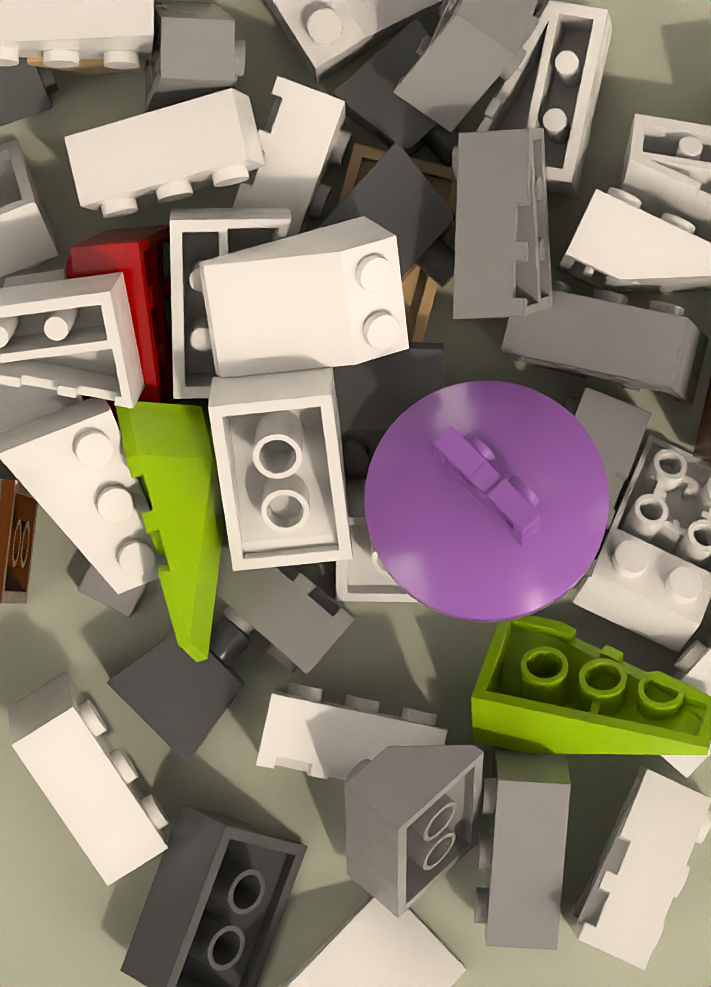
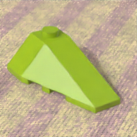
M137 401L134 408L116 406L125 457L131 478L139 477L143 491L152 505V510L141 513L146 532L151 534L159 555L162 557L166 556L168 562L158 567V575L177 643L195 662L206 660L209 653L225 524L210 417L202 406Z
M528 615L497 623L471 696L473 742L528 754L708 755L711 745V696L659 670L647 673L623 661V652L607 644L601 650L577 638L576 629L561 621Z

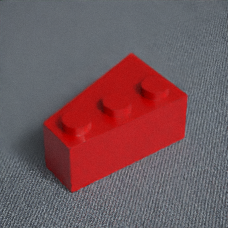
M170 225L106 230L70 247L71 255L66 262L67 279L123 272L145 383L138 401L178 404V399H173L172 332H168L164 305V297H171V277L164 278L163 243H170ZM83 395L84 400L92 398L90 396ZM106 400L112 410L115 421H118L116 406L114 405L115 401Z

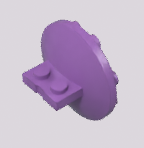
M490 380L470 381L448 386L425 396L403 412L389 427L378 444L368 469L364 496L365 516L373 547L382 565L392 579L412 598L440 614L455 619L484 623L503 622L528 616L548 607L570 591L584 576L600 548L605 533L609 511L608 481L600 453L592 438L582 424L561 404L534 389L519 384Z

